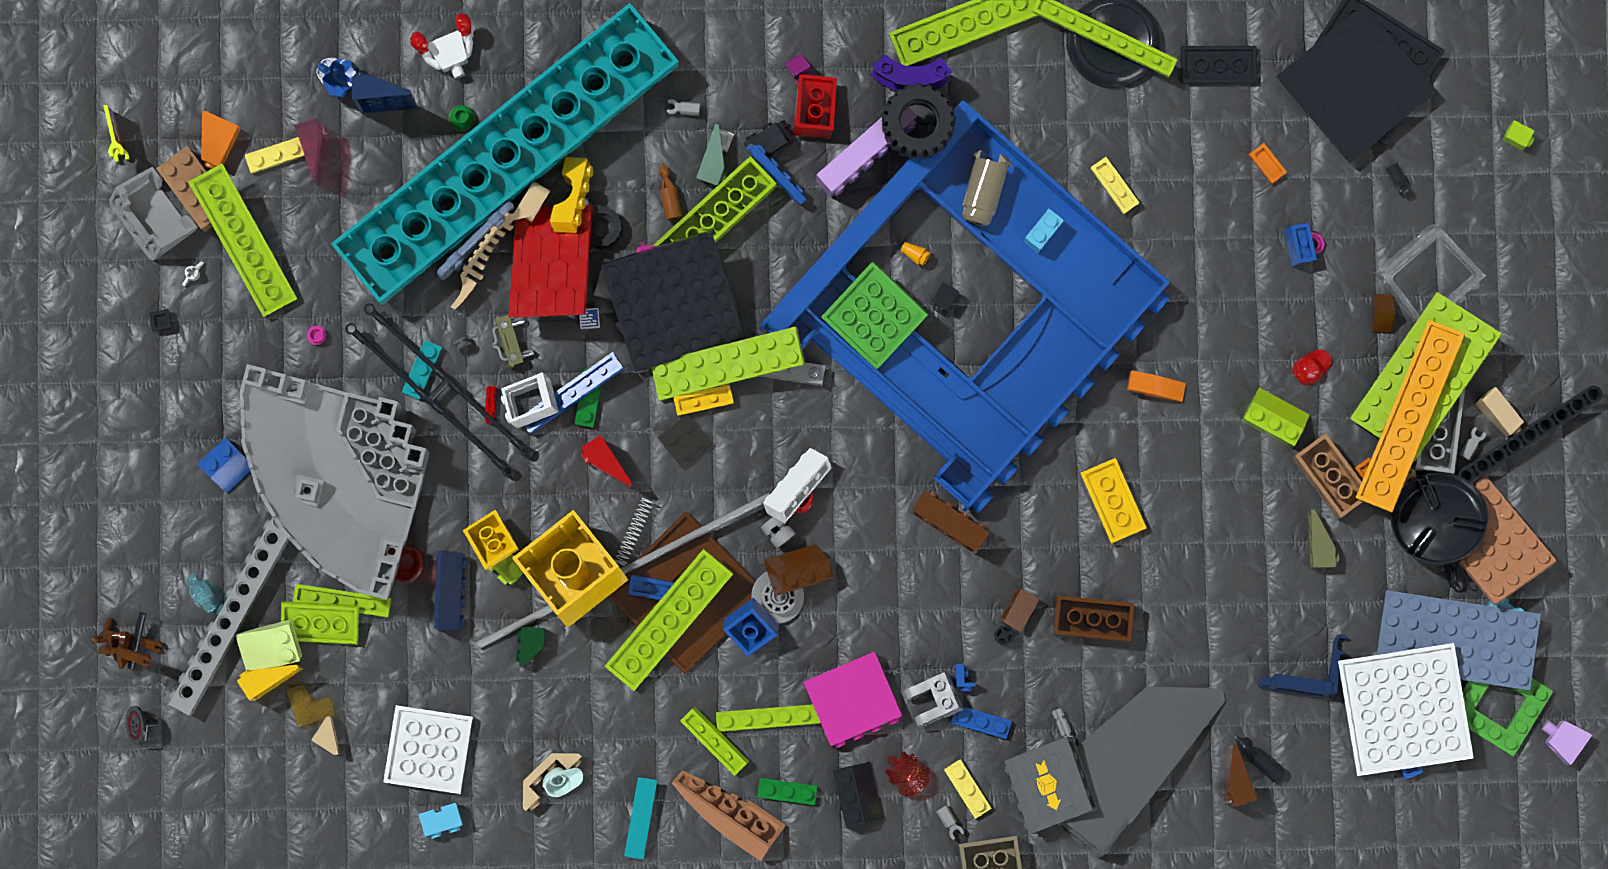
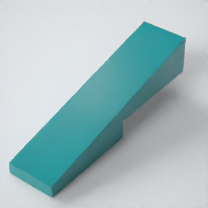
M638 777L624 857L644 859L657 780Z

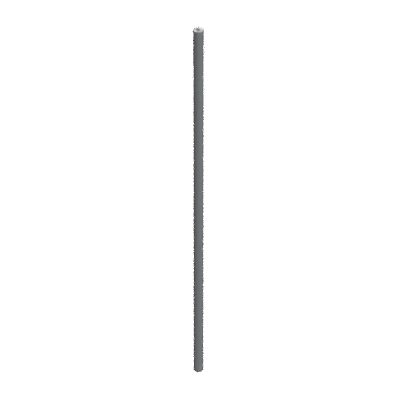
M767 493L620 569L624 574H627L763 505L765 498L770 494ZM548 605L477 641V644L481 649L553 612V610Z

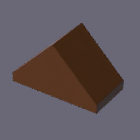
M1372 294V332L1392 333L1395 317L1392 294Z

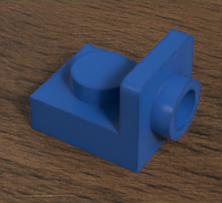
M954 664L955 688L960 687V691H972V687H976V683L964 682V679H968L967 668H964V664Z

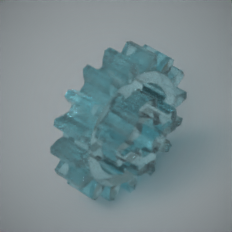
M196 573L187 576L186 578L190 586L187 591L197 607L202 605L206 613L216 609L212 600L215 595L205 579L201 581Z

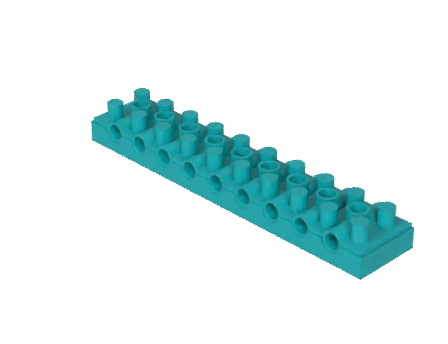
M629 3L333 241L331 245L382 306L400 292L403 287L411 283L419 274L426 271L433 263L474 232L478 226L484 224L504 204L515 199L523 190L531 186L534 181L541 178L553 166L562 161L567 154L572 153L597 130L604 127L627 106H630L641 95L651 89L656 82L661 81L679 66V61L631 3ZM627 56L633 59L629 66L622 67L618 64L619 59ZM594 80L603 82V87L599 90L593 91L588 88L589 84ZM564 104H570L574 107L573 111L567 115L559 113L560 107ZM534 128H542L544 130V134L540 138L533 139L529 136ZM509 151L515 154L510 162L503 163L500 161V156L504 152ZM480 175L485 178L484 183L478 187L470 185V181L474 176ZM446 199L455 201L454 207L449 211H443L440 208L441 203ZM417 223L425 225V229L421 234H411L413 225ZM392 247L395 249V253L390 259L381 258V253L385 248Z

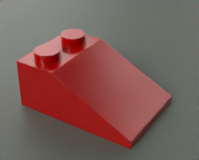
M799 74L793 135L831 139L834 130L837 78Z
M601 435L581 447L583 451L581 456L587 465L591 463L595 469L630 489L633 487L632 482Z

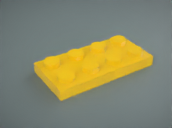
M1116 458L1080 473L1110 543L1146 529V525Z

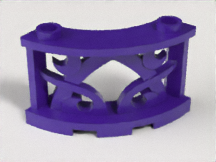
M884 55L873 65L874 71L870 76L882 86L894 91L902 90L909 84L915 86L916 83H922V86L932 85V88L936 90L951 80L949 75L952 73V70L941 58L928 65L911 67L897 63L888 55Z

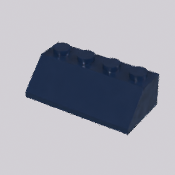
M438 551L434 617V629L460 631L461 627H464L465 618L464 615H461V608L465 607V596H462V588H466V577H463V569H467V557H464V554L460 552Z

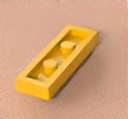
M730 384L673 397L677 416L734 404Z

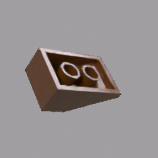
M1237 744L1228 746L1224 780L1225 793L1222 794L1226 805L1229 804L1230 807H1238L1257 800Z

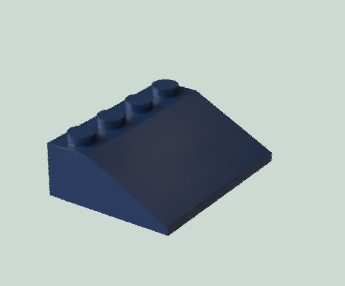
M366 72L356 73L355 76H351L352 98L361 114L418 109L411 91L378 77L367 75Z

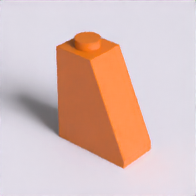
M205 110L202 112L201 159L205 163L204 166L213 169L220 164L224 166L241 129L238 125Z

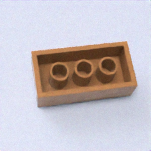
M186 146L156 169L205 233L213 226L188 181L207 171L190 148Z
M1326 433L1292 457L1337 519L1342 518L1363 502L1356 499L1362 481Z

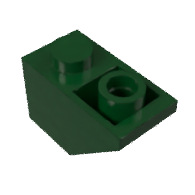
M521 627V631L517 632V643H520V650L516 651V662H519V666L528 664L545 648V628Z

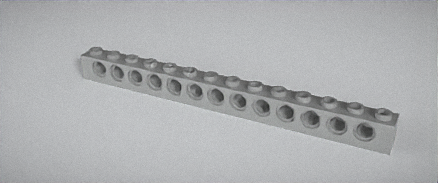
M307 487L304 493L310 494L311 488ZM273 517L271 520L268 519L266 521L262 537L258 536L254 543L255 550L246 557L244 561L246 564L245 568L237 573L235 586L233 588L230 587L225 596L227 600L224 605L221 604L219 606L215 622L211 621L206 630L208 632L206 638L200 640L196 656L193 655L188 662L189 669L180 676L178 683H180L177 690L174 689L169 696V700H171L169 705L189 716H192L232 645L236 637L235 634L239 632L289 542V539L280 531ZM271 534L278 536L275 544H270L268 541ZM262 551L268 552V558L265 561L259 559V554ZM252 568H258L259 575L256 578L250 577L249 573ZM243 585H248L250 589L246 595L240 593V588ZM236 601L239 602L240 609L237 612H232L231 604ZM228 618L231 625L228 629H223L221 623L224 619ZM218 635L221 638V643L218 646H214L212 639ZM205 653H210L212 656L209 663H204L202 660ZM196 670L202 672V678L198 681L193 678V673ZM186 687H191L193 690L189 698H186L183 693Z

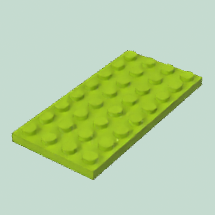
M1436 292L1350 418L1380 439L1428 320L1465 333L1414 462L1502 335L1501 332Z

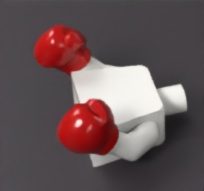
M459 13L456 16L455 23L458 30L429 43H427L426 38L420 32H414L410 37L411 46L422 55L427 64L436 70L442 69L444 73L451 70L454 79L465 75L462 65L468 63L467 58L471 56L473 48L471 19L464 13Z

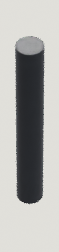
M139 612L131 647V650L138 652L146 619V613ZM128 661L127 668L135 669L136 663Z

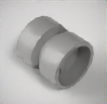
M774 517L760 527L766 536H771L770 541L776 549L796 535L790 525L786 526L785 523ZM778 526L781 530L776 533L774 529Z

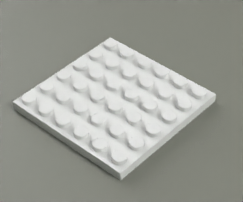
M1454 643L1338 661L1357 776L1473 758Z

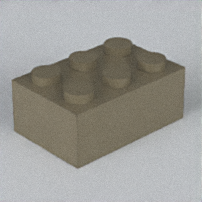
M1016 835L958 844L961 869H1022Z

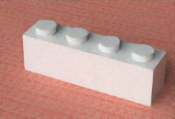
M809 448L800 457L797 464L789 470L786 477L777 484L774 491L765 498L763 504L767 514L786 523L830 471L831 465L828 457Z

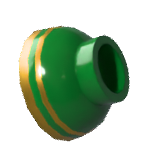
M466 105L454 107L449 114V123L458 132L469 131L476 122L475 112Z

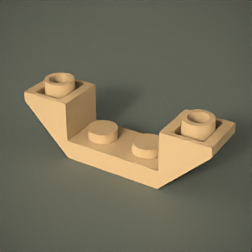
M551 753L523 780V809L525 811L528 809L532 811L540 804L538 800L541 797L530 786L532 784L536 786L543 779L541 775L546 770L548 772L557 765L555 763L556 760L568 770L570 768H577L582 763L580 761L582 756L580 754Z

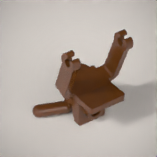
M107 618L101 633L98 636H92L90 639L93 644L103 643L98 649L99 654H105L106 656L117 655L119 669H123L128 661L141 664L143 667H149L152 657L150 655L129 650V644L133 642L134 633L111 631L114 622L112 618ZM142 636L140 647L156 653L162 650L163 643L160 640L155 641Z

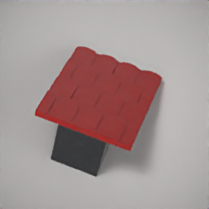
M592 204L585 205V208L582 209L581 225L578 226L577 233L554 232L550 223L553 206L541 207L532 222L526 218L516 220L508 318L529 317L539 322L577 320V315H586L593 215Z

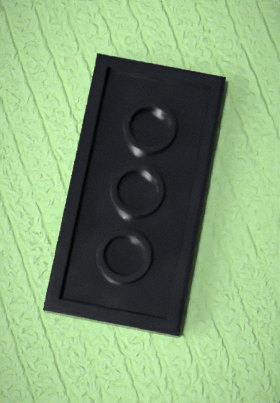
M1257 46L1180 47L1181 85L1257 84Z

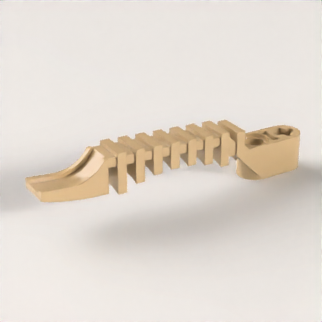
M534 181L513 214L507 212L504 215L505 221L498 228L493 226L490 229L491 232L486 233L484 237L486 239L479 244L480 248L475 249L473 253L475 255L470 257L468 260L469 264L463 267L464 271L460 275L462 290L451 306L453 309L461 305L477 284L476 281L467 277L468 273L479 280L484 277L483 274L474 270L473 266L475 265L481 270L485 269L486 265L478 261L480 257L485 261L488 260L490 256L483 252L484 250L493 251L494 248L488 245L490 241L495 245L499 242L494 235L497 234L504 237L506 233L501 230L502 227L509 231L512 230L514 227L511 225L513 220L526 218L532 222L548 197L550 190Z

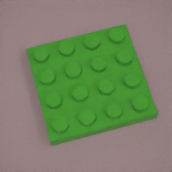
M873 261L821 317L875 369H878L929 313Z

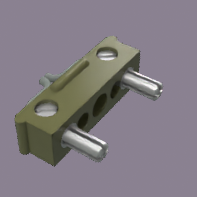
M509 315L497 316L495 318L496 327L493 328L495 342L492 345L493 348L498 349L500 358L503 361H507L508 368L513 369L515 366L522 365L523 358L533 356L534 352L532 349L520 352L513 326L524 324L523 318L511 320L508 318ZM496 329L498 331V335L501 341L505 358L502 356L500 347L496 346L498 342L495 332Z

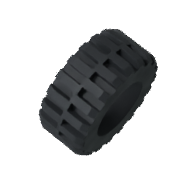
M916 83L915 86L906 85L904 89H898L888 99L882 115L884 138L891 145L890 148L894 151L897 150L899 155L903 157L906 155L913 160L916 158L923 160L929 156L933 157L939 151H943L952 138L956 123L954 107L949 103L950 99L944 96L940 89H933L932 85L922 86V83ZM912 105H923L931 109L937 121L934 132L930 136L921 139L907 135L900 123L901 115L906 108Z

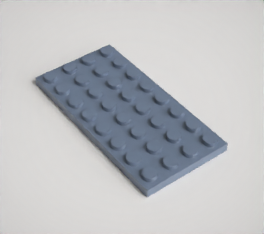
M1386 590L1376 655L1454 643L1460 680L1530 691L1541 614Z

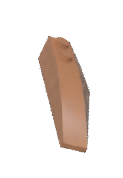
M683 770L672 782L684 799L709 824L759 861L764 858L786 826L751 801L746 803L738 799L739 796L733 793L731 795L724 793L720 787L716 785L709 786L705 784L704 780Z

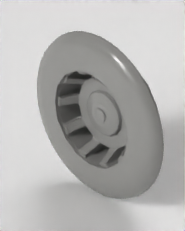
M763 573L754 583L752 598L754 597L777 623H784L793 619L803 605V588L792 591L791 594L789 592L775 597L768 573Z

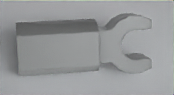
M674 99L668 100V104H673L675 108L667 110V114L673 115L680 112L682 115L699 116L700 103H677Z
M1476 427L1471 430V438L1467 439L1459 454V457L1468 462L1471 461L1479 447L1478 442L1486 436V433L1483 432L1480 437H1477L1475 435Z
M948 805L936 811L945 828H949L951 839H955L953 831L956 829L961 834H964L963 829L956 825L957 820Z

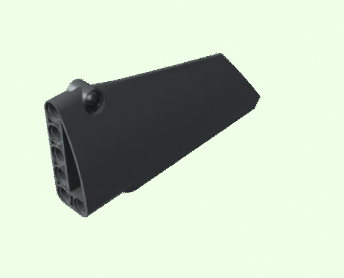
M1145 687L1076 747L1098 811L1080 815L1059 823L1057 826L1095 857L1104 856L1125 827L1130 825L1223 705L1225 702L1223 689Z

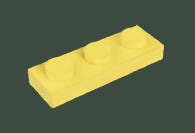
M300 137L245 154L251 174L306 156Z
M1107 157L1090 168L1123 215L1139 204V201Z
M961 759L944 769L974 819L991 809Z

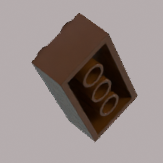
M924 491L910 513L975 555L990 533L986 531L988 527L980 522L974 523L970 520L972 517L963 511L961 513L954 510L955 506L950 502L945 501L943 503L938 499L939 495L933 491Z
M1057 595L1055 597L1052 635L1129 643L1131 642L1134 603Z

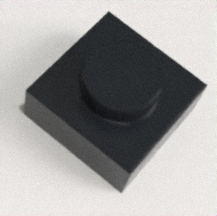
M169 309L149 312L153 332L172 329Z

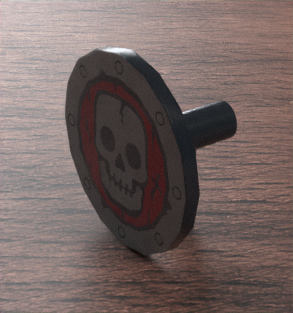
M132 706L127 712L126 730L130 741L138 745L148 740L149 728L158 727V720H145L141 708Z

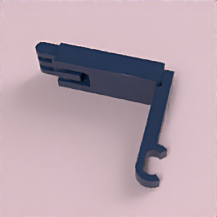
M1340 634L1333 639L1328 681L1275 673L1272 678L1262 677L1257 683L1258 687L1325 699L1329 696L1334 697L1337 694L1338 661H1340V656L1346 654L1344 650L1339 651L1337 649L1338 640L1344 641L1347 639V636Z

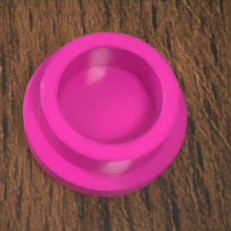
M312 326L307 332V339L314 345H320L326 339V332L320 326Z

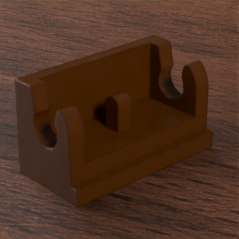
M1017 588L999 622L1011 627L1015 631L1022 632L1039 598L1022 588Z

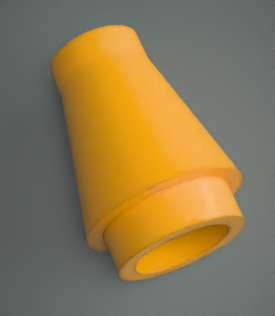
M905 242L901 248V252L917 265L924 266L929 259L930 252L926 248Z

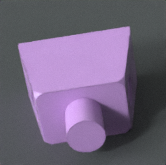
M1548 720L1542 727V730L1550 735L1545 744L1566 765H1571L1592 736L1590 733L1566 721H1560L1556 726Z

